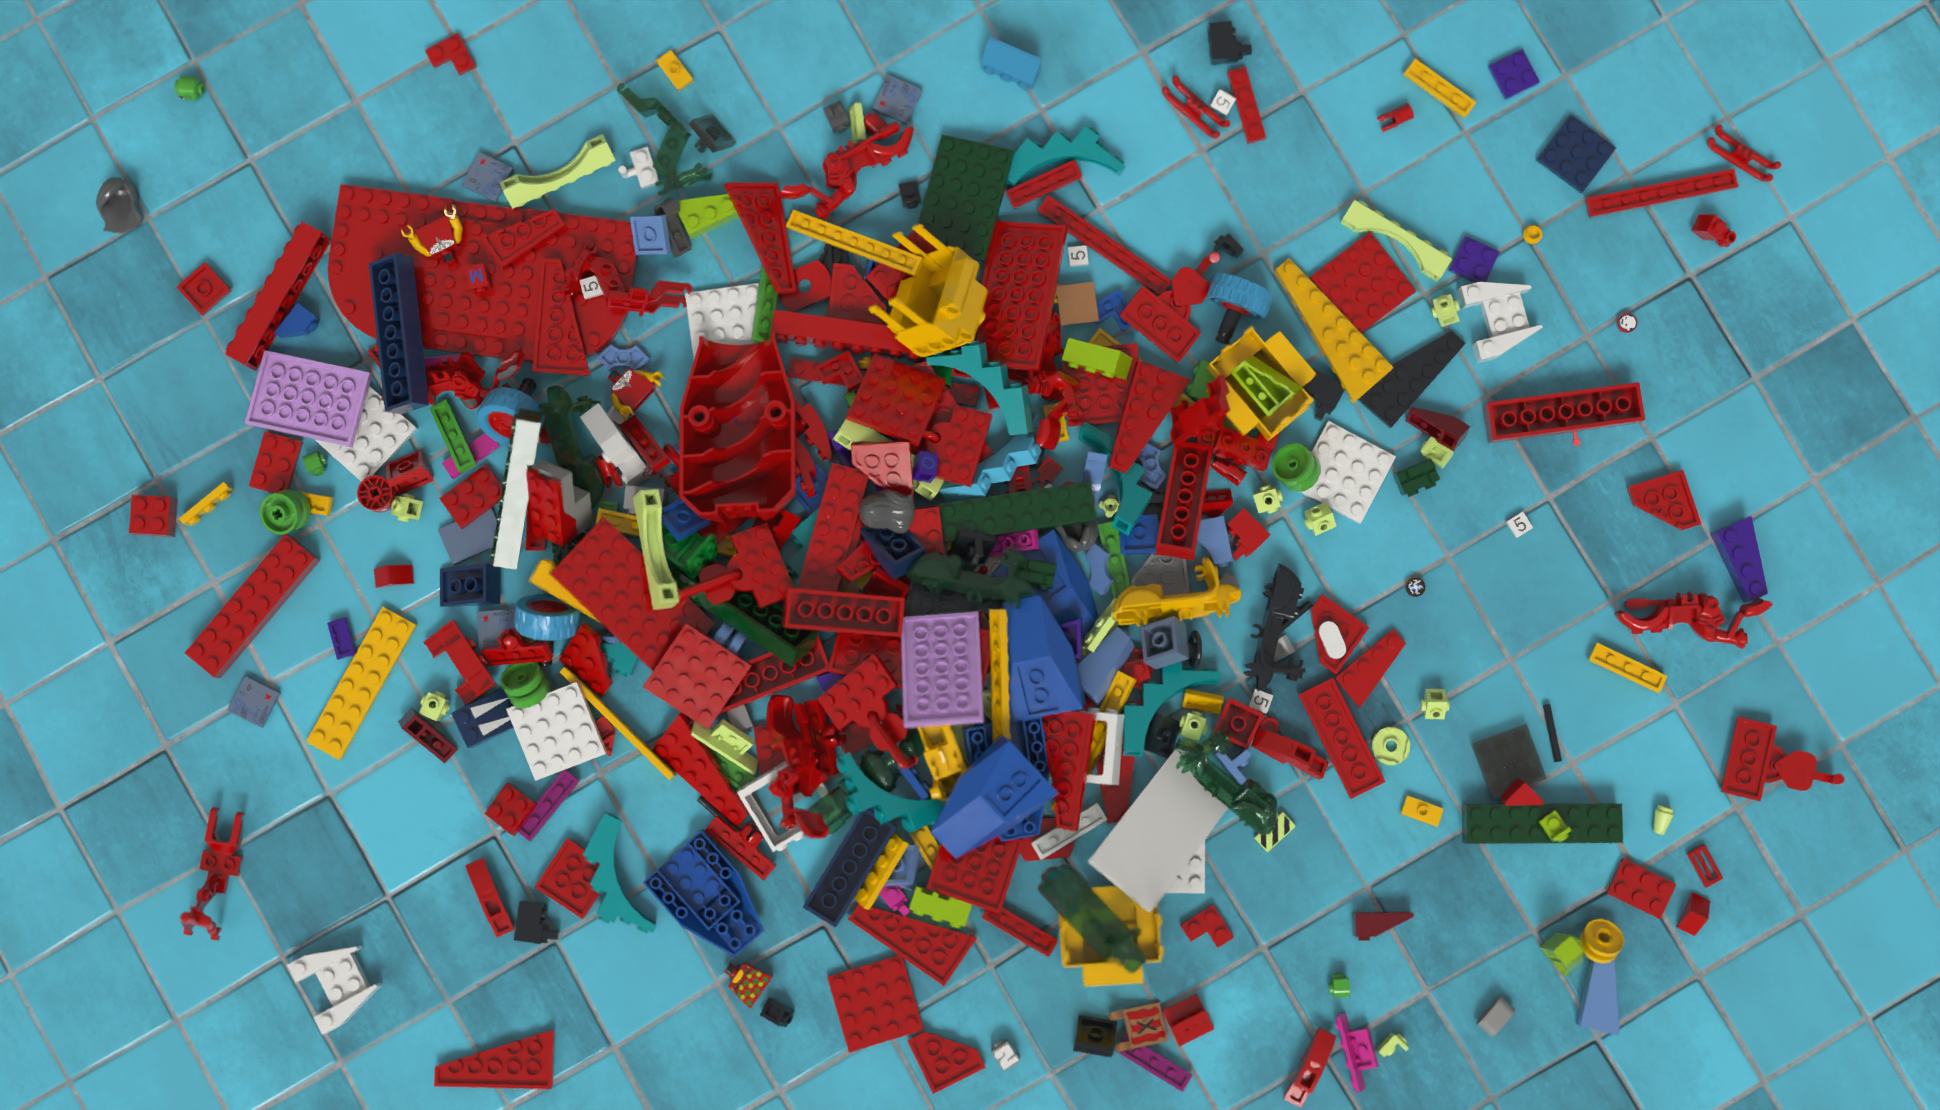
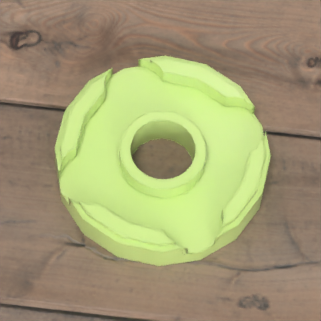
M1386 727L1380 729L1374 735L1371 741V750L1379 762L1385 765H1396L1408 757L1410 741L1403 730L1396 727ZM1389 740L1394 741L1396 744V748L1392 752L1386 749V743Z

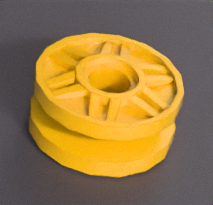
M1604 919L1590 921L1579 937L1582 943L1580 947L1584 950L1586 957L1598 963L1613 961L1624 945L1622 931L1615 924Z

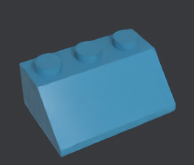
M992 37L988 39L980 62V68L989 75L994 73L1000 76V79L1003 81L1015 82L1018 87L1025 90L1028 88L1033 89L1042 65L1041 58Z

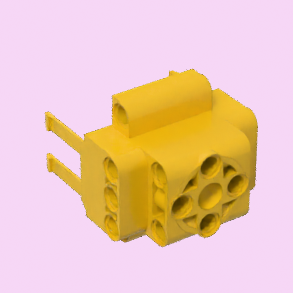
M917 224L912 226V229L938 250L926 254L903 236L902 232L892 234L896 240L912 253L925 260L917 277L913 276L900 282L896 298L889 300L890 305L893 306L890 315L877 305L870 306L869 311L887 323V327L896 334L895 338L913 351L915 355L927 357L974 341L977 328L985 319L986 314L983 311L988 290L976 281L980 266L977 261L973 260L958 246L946 247L924 229L923 225Z
M1250 326L1234 344L1224 347L1221 350V354L1206 368L1215 379H1217L1218 375L1225 376L1230 391L1226 395L1230 411L1225 415L1237 430L1244 436L1251 429L1257 428L1269 441L1305 412L1314 402L1313 398L1302 388L1281 408L1268 417L1230 372L1245 359L1253 355L1302 387L1310 382L1316 373L1280 331L1264 342L1254 331V328Z
M1117 886L1078 888V906L1058 908L1062 965L1064 967L1082 966L1084 986L1143 983L1142 963L1161 962V956H1164V948L1160 945L1159 926L1162 925V917L1158 914V904L1148 913ZM1107 924H1111L1116 928L1115 937L1109 941L1102 939L1100 936L1101 928Z

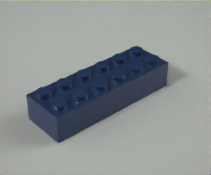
M870 809L860 812L803 905V908L836 928L898 826L890 821L881 825L876 819L874 812Z

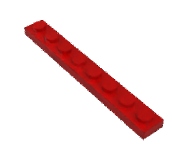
M1729 169L1585 199L1588 216L1592 218L1732 190L1739 186L1735 169Z
M1048 195L1038 208V213L1056 225H1066L1068 227L1067 233L1084 245H1087V247L1159 296L1161 293L1166 292L1171 285L1172 280L1051 196Z

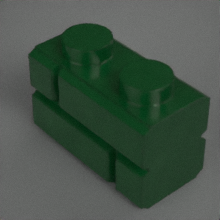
M1428 459L1393 475L1401 495L1407 494L1408 497L1418 494V489L1425 487L1428 490L1437 486L1435 482L1440 480L1432 459Z
M1019 557L1014 582L1029 587V584L1035 585L1038 590L1048 591V588H1053L1057 564Z

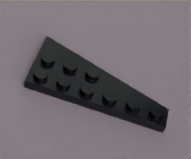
M1450 331L1392 365L1394 368L1360 397L1358 401L1386 426L1392 428L1466 343L1453 331Z
M920 565L913 570L903 617L976 611L986 612L989 609H1002V603L1005 601L1027 597L1029 588L1027 586Z

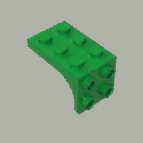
M661 523L666 560L694 579L705 568V565L709 561L714 560L718 554L715 536L710 534L707 538H704L698 533H694L678 542Z

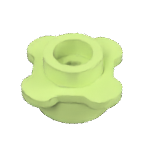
M1109 495L1108 499L1099 503L1100 509L1105 511V515L1108 518L1113 517V514L1118 511L1119 504L1115 500L1116 497L1114 495Z

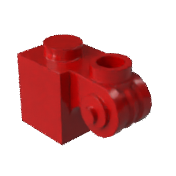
M1699 214L1691 229L1702 240L1716 241L1719 247H1729L1736 240V234L1726 228L1727 224L1714 214Z

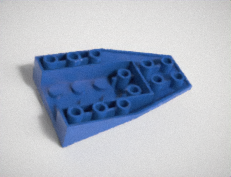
M1053 529L1038 540L1039 549L1019 553L992 572L991 576L994 580L1018 585V582H1014L1019 557L1057 564L1053 588H1048V591L1038 590L1037 586L1029 584L1027 597L1041 594L1058 624L1082 618L1084 640V637L1091 631L1096 620L1099 618L1087 577Z
M1041 594L1003 602L1002 609H1006L1008 617L1009 723L1083 709L1086 700L1073 646Z
M1042 717L1009 723L1010 742L1049 782L1050 773ZM992 722L961 727L969 767L993 744ZM1044 805L1011 830L999 835L1000 840L1003 842L1040 835Z
M1001 735L959 776L930 832L955 858H958L1011 830L1059 793L1007 738Z
M704 829L700 830L672 858L643 881V884L681 927L733 957L737 956L764 931L740 873Z

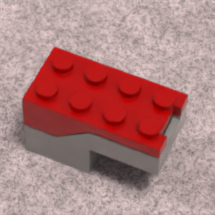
M540 460L526 470L534 535L564 547L593 524L590 492L573 486L572 472Z

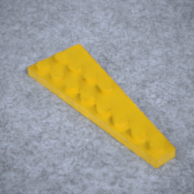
M1288 258L1274 272L1283 288L1288 291L1293 300V305L1300 311L1304 323H1307L1312 337L1322 354L1329 360L1332 366L1331 369L1342 382L1341 386L1343 389H1346L1351 398L1350 401L1354 404L1394 367L1297 265Z

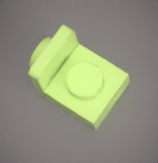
M1391 1032L1376 1050L1385 1057L1386 1055L1390 1056L1396 1050L1395 1046L1397 1044L1405 1051L1409 1048L1405 1045L1407 1041L1399 1033L1395 1035Z

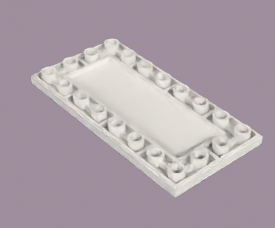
M1174 750L1092 855L1088 863L1150 913L1235 798L1177 750Z

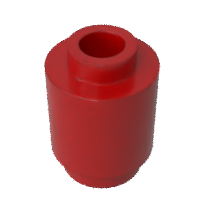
M875 112L873 114L868 113L864 118V127L871 135L878 133L879 129L888 125Z

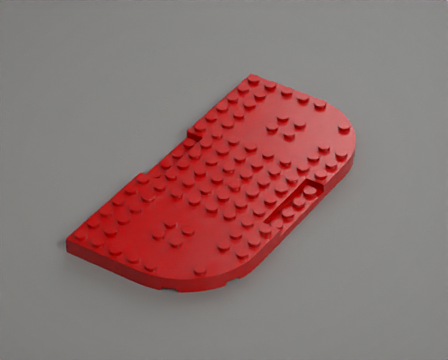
M340 184L328 259V280L336 305L346 319L357 329L377 340L369 263L394 253L413 256L423 349L460 354L472 352L475 356L498 359L506 358L514 351L520 350L525 354L523 362L533 363L541 259H561L564 271H566V269L571 268L574 259L578 257L584 243L587 242L588 250L593 251L594 247H597L594 257L612 259L625 287V292H629V288L634 287L638 255L635 252L631 222L557 212L566 227L502 268L480 236L496 232V230L501 228H507L520 221L529 220L531 217L547 211L512 209L454 201L451 198ZM453 204L456 206L455 215L458 216L463 231L461 241L458 243L459 249L452 252L455 262L445 265L442 257L434 259L432 256L426 257L418 252L409 242L408 237L402 235L401 229L404 233H409L410 228L407 226L409 224L413 229V234H415L414 230L446 216L444 213L445 206L448 212H453ZM484 263L488 269L492 289H488L483 294H476L469 289L465 267ZM584 270L580 280L595 275L591 270ZM578 281L574 287L571 299L587 359L604 349L616 337L623 323H625L628 314L624 315V309L606 307L604 295L585 300L580 281Z

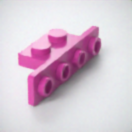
M1343 1012L1336 1016L1335 1023L1342 1037L1341 1046L1347 1056L1346 1065L1351 1071L1352 1087L1355 1088L1356 1093H1360L1365 1089L1361 1070L1377 1068L1379 1064L1369 1027L1350 1031L1346 1012Z

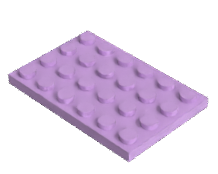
M264 350L245 424L353 448L372 374L370 372Z
M979 612L903 617L901 644L904 727L983 723Z

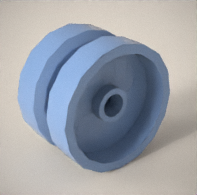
M724 622L713 639L739 656L749 638L739 631L733 636L736 629Z

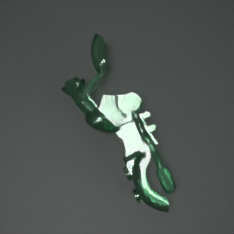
M917 727L910 729L907 735L900 740L899 748L906 758L915 755L919 758L923 755L924 745ZM879 749L872 753L869 750L860 756L862 760L859 764V769L876 786L890 793L897 787L895 783L897 778L901 776L898 770L892 772L891 769L897 764L896 760L891 754L883 759L881 756L885 753ZM844 778L837 782L839 786L808 808V810H811V813H817L822 816L831 835L845 825L846 820L853 815L846 805V797L851 795V792L846 788Z

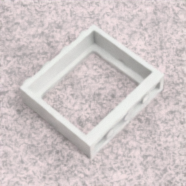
M1088 708V711H1082V709L1073 710L1096 715V720L1107 722L1103 774H1087L1086 782L1119 785L1124 715L1118 714V710L1106 709V713H1100L1099 708Z
M786 761L737 789L739 797L773 852L776 850L782 851L788 847L787 843L792 840L796 842L805 835L798 825L781 835H777L751 793L773 781L777 777V771L787 767ZM822 783L816 789L826 807L817 814H820L824 821H832L839 816L840 808L825 783Z

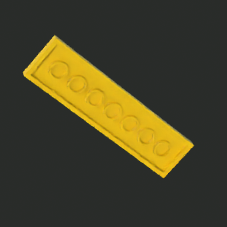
M382 606L358 648L356 655L353 657L306 740L307 743L338 760H342L416 629L417 625Z

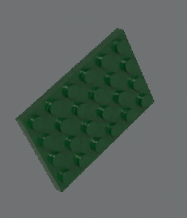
M942 135L918 224H922L930 234L946 247L958 246L972 259L986 262L1015 151Z

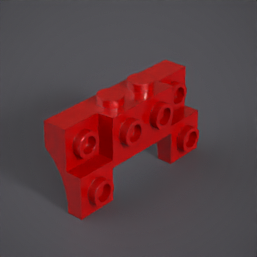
M1218 375L1217 379L1206 383L1209 398H1201L1190 407L1187 400L1180 401L1178 406L1170 409L1172 428L1169 434L1173 444H1181L1192 436L1200 437L1204 435L1207 429L1216 427L1217 423L1224 419L1223 415L1230 411L1226 398L1230 391L1224 375Z
M1224 419L1217 423L1216 427L1207 429L1205 434L1200 437H1195L1194 443L1213 445V453L1217 457L1222 459L1228 458L1237 465H1246L1264 472L1267 469L1272 451L1275 449L1279 433L1267 441L1259 431L1255 439L1223 427Z
M455 620L444 625L439 631L423 642L433 658L446 651L466 681L455 689L465 706L497 685L486 666L488 662L482 653L478 654L475 649L477 645L471 637L468 639Z

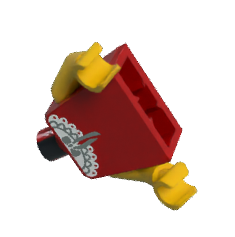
M453 204V212H448L445 206L444 213L446 216L414 230L415 234H413V229L409 224H407L410 228L409 233H404L401 229L402 235L408 237L409 242L418 252L426 257L432 256L434 259L442 257L445 265L455 262L452 252L459 249L458 243L461 241L463 231L460 220L455 215L456 206Z
M630 369L621 375L616 370H613L609 374L608 379L614 383L611 387V401L614 409L622 415L625 421L628 420L626 416L628 414L634 415L656 390L655 384L661 386L659 380L665 379L664 375L658 371L652 373L641 370L632 371Z

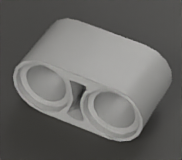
M1499 996L1479 1017L1476 1024L1489 1036L1493 1037L1512 1017L1515 1008Z

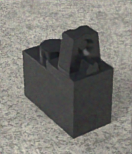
M1232 21L1209 23L1207 31L1211 65L1237 63L1238 60L1243 59V56L1252 54L1251 44L1241 45V42L1234 39L1236 38V28L1232 27Z
M1313 368L1316 375L1303 389L1310 397L1316 400L1315 407L1318 408V411L1314 418L1321 422L1326 413L1330 415L1334 411L1345 389H1343L1340 382Z
M519 901L514 941L542 944L547 943L548 939H559L560 931L549 930L550 925L543 923V920L547 919L548 908H545V903Z

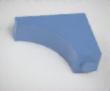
M1088 452L1082 483L1090 481L1093 483L1097 507L1107 455Z
M1224 516L1201 520L1197 543L1206 551L1214 566H1217L1218 569L1229 567V563L1233 561Z

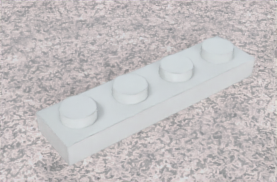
M1096 802L1081 811L1078 831L1055 827L1030 843L1042 860L1103 823L1107 818Z

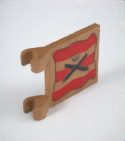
M1160 1002L1109 1013L1110 1021L1124 1018L1129 1041L1116 1044L1117 1052L1168 1041Z

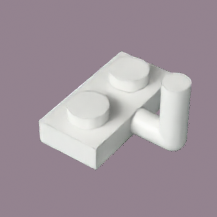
M648 147L630 152L634 168L627 170L624 166L619 167V172L623 178L637 175L642 189L660 184Z

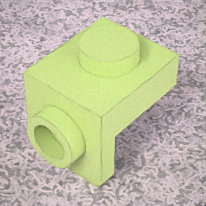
M1432 436L1421 447L1423 457L1426 460L1432 459L1433 464L1442 469L1454 454L1452 450L1438 443Z

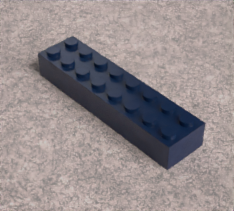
M394 253L370 262L369 271L385 412L404 414L428 406L429 396L413 256Z

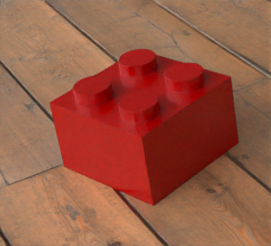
M132 495L129 533L140 536L175 537L178 499L166 496Z
M1228 698L1211 734L1243 750H1248L1264 714Z

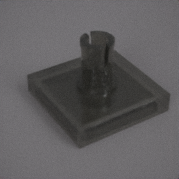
M713 114L692 119L689 123V126L701 138L695 144V148L699 147L698 151L704 153L707 148L712 152L731 148L736 143L735 139Z

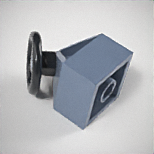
M1175 616L1140 627L1143 659L1147 665L1154 669H1159L1188 659L1191 668L1196 669L1199 666L1202 657V640L1197 630H1193L1190 633L1187 642L1186 623Z

